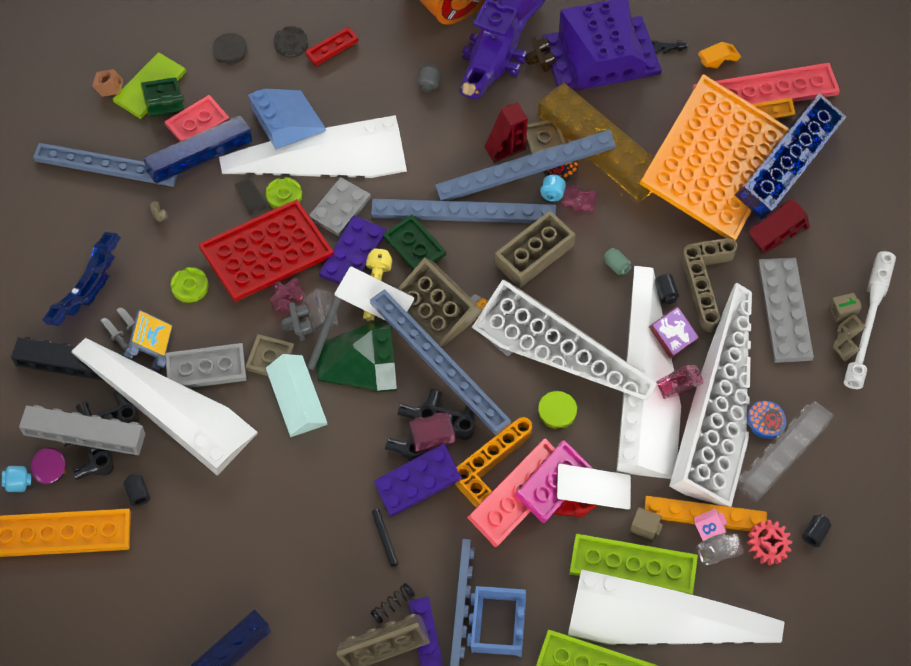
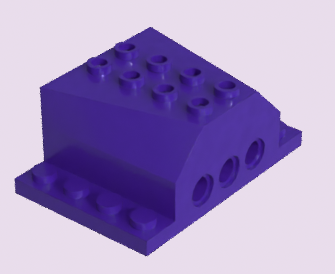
M608 0L561 9L559 32L542 35V39L546 38L551 48L546 50V53L552 51L556 60L550 66L559 94L659 75L662 72L643 17L631 18L629 0Z

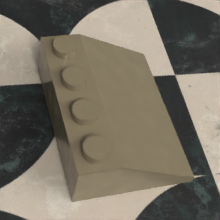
M424 258L398 287V290L414 297V301L407 313L441 348L470 326L483 311L448 275L427 258Z
M411 614L402 621L388 622L383 628L369 629L361 636L347 637L344 642L339 644L336 651L337 656L346 666H368L429 644L430 640L424 621L420 614Z

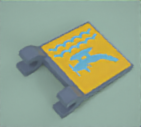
M138 310L124 357L132 359L133 355L136 356L139 350L155 357L151 369L158 372L160 367L164 368L166 364L165 353L173 325Z

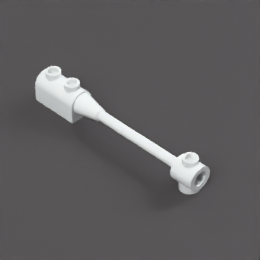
M881 251L877 254L869 279L867 292H870V307L865 322L866 328H864L859 345L860 351L857 352L855 362L848 364L844 378V384L851 389H861L864 385L867 367L863 365L877 307L888 291L896 261V256L887 251Z

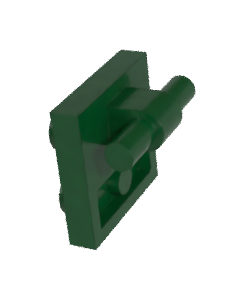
M176 77L141 82V89L149 118L176 114L184 110V95L180 93Z

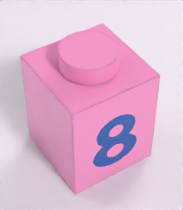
M717 508L694 517L695 525L703 542L726 532V518L723 513L719 514Z

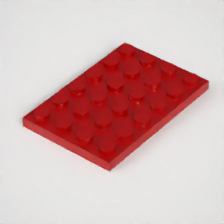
M297 199L198 244L200 251L234 302L244 299L334 255V251Z

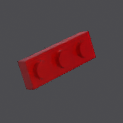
M348 26L306 50L305 54L316 67L358 43L359 40Z

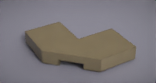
M854 313L839 325L837 330L838 337L833 345V349L844 362L860 351L851 339L866 328Z

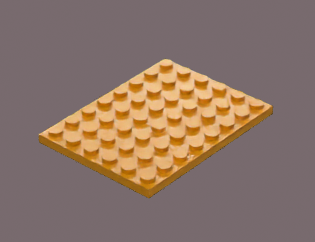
M703 74L639 184L721 236L735 241L794 131Z

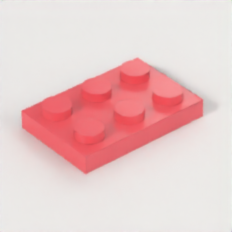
M208 95L166 120L165 125L182 146L187 149L229 123L230 118L214 99Z

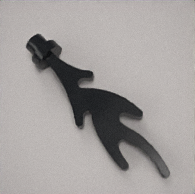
M652 40L656 54L664 49L663 53L666 54L668 51L676 48L679 51L687 48V41L677 40V43H661Z

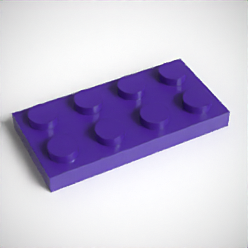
M353 216L333 249L334 255L327 259L321 269L320 277L340 285L350 267L364 272L367 268L368 254L373 249H378L384 239L383 233L387 229Z
M443 443L374 480V483L389 515L393 517L462 480V477L447 446Z

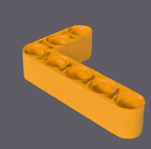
M521 417L514 421L457 466L460 475L468 477L456 482L455 485L475 507L492 492L480 478L530 439L532 422L528 418ZM524 427L527 431H520L519 428ZM510 439L513 442L505 443L504 440ZM496 451L498 454L491 455L489 452ZM481 463L483 466L475 467L474 464ZM479 489L481 492L473 493L472 490Z

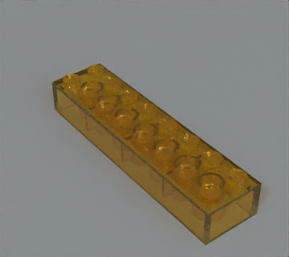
M563 82L538 102L537 115L544 121L548 120L555 129H559L563 137L569 142L610 130L616 148L589 156L588 158L639 202L651 193L650 190L639 183L654 157Z

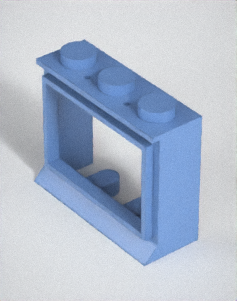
M476 586L475 593L471 594V606H474V613L469 615V626H472V633H468L467 646H471V653L504 654L522 657L526 590ZM483 599L516 601L513 646L480 643Z

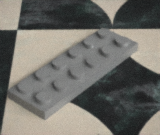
M796 258L759 259L758 268L774 363L812 361L814 355Z

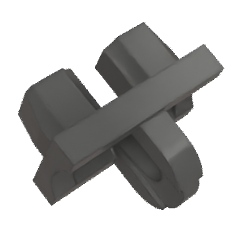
M294 302L289 303L291 317L281 321V328L285 331L294 330L295 334L299 335L300 341L306 340L305 335L314 332L310 320L302 322V318L310 316L309 308L306 304L296 306Z

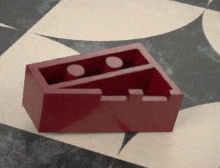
M518 102L512 105L509 104L501 109L484 146L494 163L526 150L528 118Z
M795 199L786 201L780 206L779 210L769 213L764 221L756 223L750 228L748 232L750 239L765 254L783 243L782 240L786 237H795L797 235L795 232L800 229H809L808 215Z

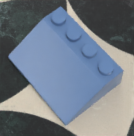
M262 89L248 94L252 112L276 150L326 131L325 126L301 90Z

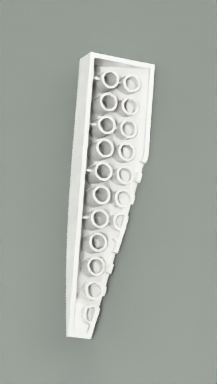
M634 266L626 362L658 385L648 400L623 392L616 473L671 479L678 456L681 403L676 378L674 377L675 373L669 375L674 372L672 358L667 355L648 327L663 317L659 294L654 282V269Z

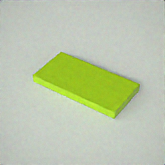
M158 52L120 91V94L113 98V101L142 119L147 113V108L141 89V82L174 77L178 81L186 73V68Z

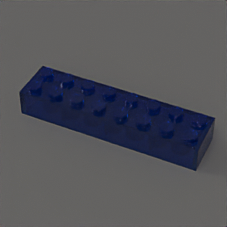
M819 93L804 108L736 192L735 196L761 219L766 217L781 201L845 120L846 116Z

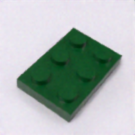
M410 215L383 233L384 240L412 270L424 258L436 263L446 256L445 249L413 215Z

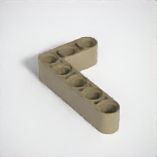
M731 238L689 244L684 248L682 256L683 268L700 327L707 333L714 332L717 329L720 314L705 266L730 262L734 259L737 243Z

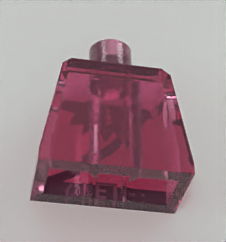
M685 365L656 381L663 398L668 399L687 393L703 384L704 380L696 365ZM672 382L675 383L677 387H672Z

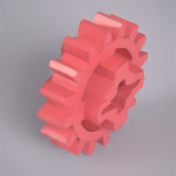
M767 520L765 523L761 521L758 523V526H753L751 528L753 532L747 535L751 538V540L747 541V544L752 545V548L748 551L755 552L753 558H761V564L766 561L768 565H772L774 562L778 564L782 562L781 559H786L788 557L786 553L792 550L788 547V545L792 544V541L787 540L790 533H784L786 527L779 528L778 521L773 523V525L771 520ZM764 530L762 537L758 538L760 532ZM781 547L779 553L775 555V553H777V548Z

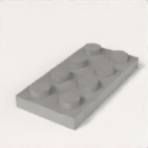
M242 343L165 353L167 378L187 388L247 381Z

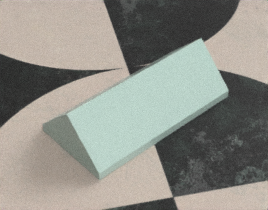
M282 354L266 367L290 437L328 425L302 355Z

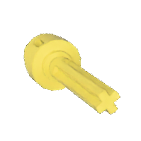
M373 249L368 254L366 266L372 270L371 276L381 281L383 272L391 270L392 258L387 250ZM364 310L363 319H367V321L374 320L375 315Z

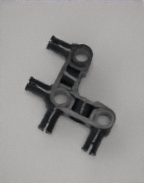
M430 389L427 402L416 408L400 403L397 415L414 419V423L407 441L402 442L388 437L385 450L401 453L410 462L427 453L428 441L434 432L439 431L462 440L470 439L474 433L476 414L467 405L464 414L437 407L442 392L437 390L435 394V389ZM425 415L432 416L430 419L423 418ZM468 426L469 429L463 430L460 427ZM414 449H417V450L420 451L419 453H416V454L411 453V451L414 450Z
M117 390L113 394L118 407L96 414L102 419L107 420L118 419L124 423L139 422L135 406L123 395L120 396ZM87 402L82 403L84 410L80 404L76 406V410L79 413L91 417L92 414ZM133 414L131 417L125 418L126 415ZM63 442L64 447L71 444ZM86 446L90 457L89 463L72 468L76 480L92 474L109 475L113 471L114 465L109 450ZM107 462L105 465L99 466L100 463Z

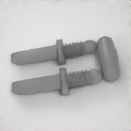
M118 308L116 311L128 325L126 329L132 331L135 321L124 308ZM102 318L100 321L111 334V341H116L123 350H126L128 344L122 337L124 333L122 331L118 332L109 319Z

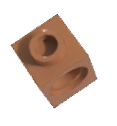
M114 69L96 72L92 87L102 97L120 94L124 79Z

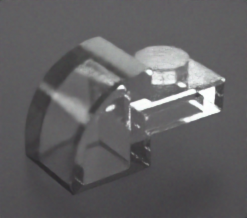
M724 533L718 534L696 546L704 565L719 563L725 558L741 556L744 553L737 534L725 536Z

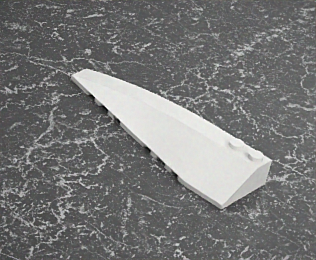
M396 115L328 127L324 132L277 150L269 141L219 157L222 174L255 173V175H263V173H273V175L290 174V176L320 177L321 175H330V177H337V175H348V177L354 178L356 176L374 178L407 172Z
M505 280L501 281L472 326L473 329L503 349L644 400L649 399L658 385L593 338Z

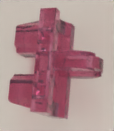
M572 185L570 188H565L562 205L573 207V212L579 213L580 210L594 213L598 195H596L595 191L591 190L587 192L580 191L578 187Z
M295 277L285 286L279 281L273 283V289L276 294L270 300L275 311L280 309L286 313L290 310L289 303L291 302L289 299L293 297L295 300L300 301L304 298L305 293L300 287L299 280Z

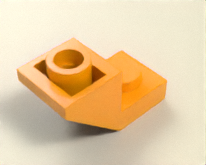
M725 42L715 44L698 53L702 59L701 63L705 67L716 69L725 59L737 62L741 58L734 45Z

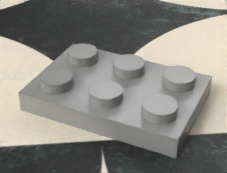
M340 177L309 217L317 225L340 237L352 217L357 216L370 200L371 194Z

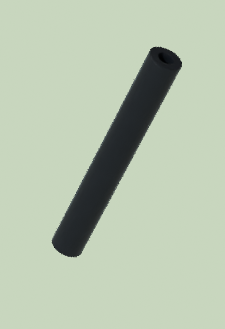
M375 509L372 511V515L391 567L397 566L399 563L380 510Z

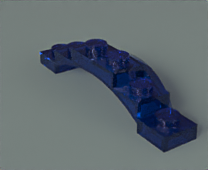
M105 232L94 245L90 261L77 285L65 298L52 304L42 319L47 325L59 326L64 321L66 315L74 316L80 310L81 305L89 306L95 300V296L105 286L107 279L110 277L105 271L111 266V262L115 258L111 251L116 248L121 238L117 233Z

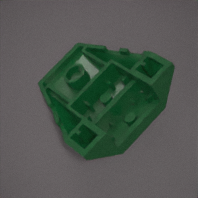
M387 321L371 322L326 340L317 362L318 381L338 385L346 384L358 389L360 387L367 388L373 392L396 391L390 324Z

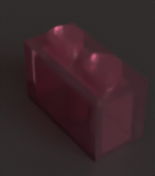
M448 412L436 413L427 418H416L409 422L410 433L416 451L440 446L443 443L455 442V433Z

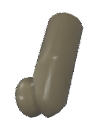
M159 202L150 203L151 213L156 221L162 222L163 219L168 218L167 212L164 209L160 210Z

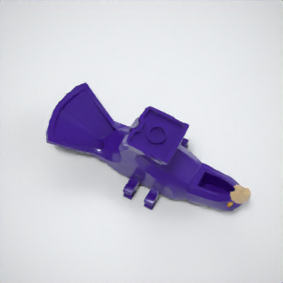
M485 0L473 23L481 31L479 35L472 33L469 37L471 40L469 45L474 48L465 46L462 50L464 53L462 58L470 60L459 89L461 95L471 99H479L494 84V81L503 75L504 71H507L511 76H518L520 65L510 62V60L514 58L518 63L524 64L527 52L516 48L527 21L546 0H498V2Z

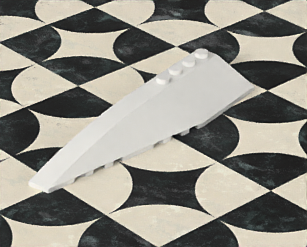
M738 283L734 284L709 348L669 485L686 496L728 507L732 506L749 439V432H747V405H749L750 397H748L747 388L750 387V357H748V350L751 349V341L748 340L749 332L751 331L749 315H751L752 292Z

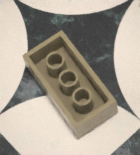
M548 211L495 253L494 265L520 289L571 249L575 244L576 234L551 211Z

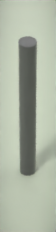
M334 297L307 366L309 370L314 371L341 302V299L338 297Z

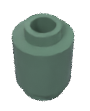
M609 249L603 257L605 263L617 275H625L631 268V261L618 249Z

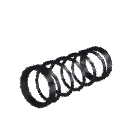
M404 583L403 586H400L401 593L398 591H394L395 599L393 597L388 596L387 600L389 604H387L386 602H381L382 609H380L379 607H375V610H371L372 616L378 623L381 624L383 622V618L376 611V608L382 611L387 617H389L385 612L382 603L389 606L395 612V610L390 604L389 598H392L395 602L399 604L400 607H402L398 599L396 598L395 592L400 594L406 601L408 600L402 591V587L410 597L413 598L415 596V592L407 583Z

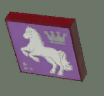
M678 306L648 326L670 358L699 338Z

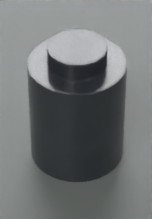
M671 274L658 276L654 282L661 302L666 304L676 302L679 293L673 276Z
M137 474L129 475L123 484L131 506H141L150 500V496L143 476Z
M814 515L802 534V539L813 547H820L831 528L830 520L824 515Z

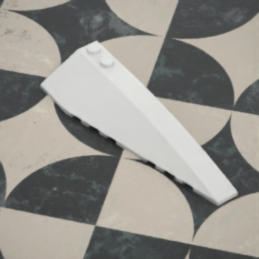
M87 338L72 350L76 357L217 476L258 434L257 431L228 407Z
M581 570L568 636L606 645H636L638 643H648V645H656L657 643L702 644L713 642V644H722V642L781 643L785 622L683 592Z

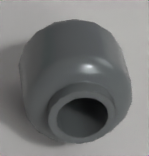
M426 64L420 68L417 84L423 91L432 92V90L439 87L441 72L438 70V67Z

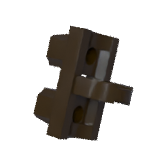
M536 37L531 39L535 50L525 55V61L529 65L540 62L544 72L549 71L548 66L555 63L556 60L552 51L544 55L542 54V52L551 49L547 39L544 38L537 41Z

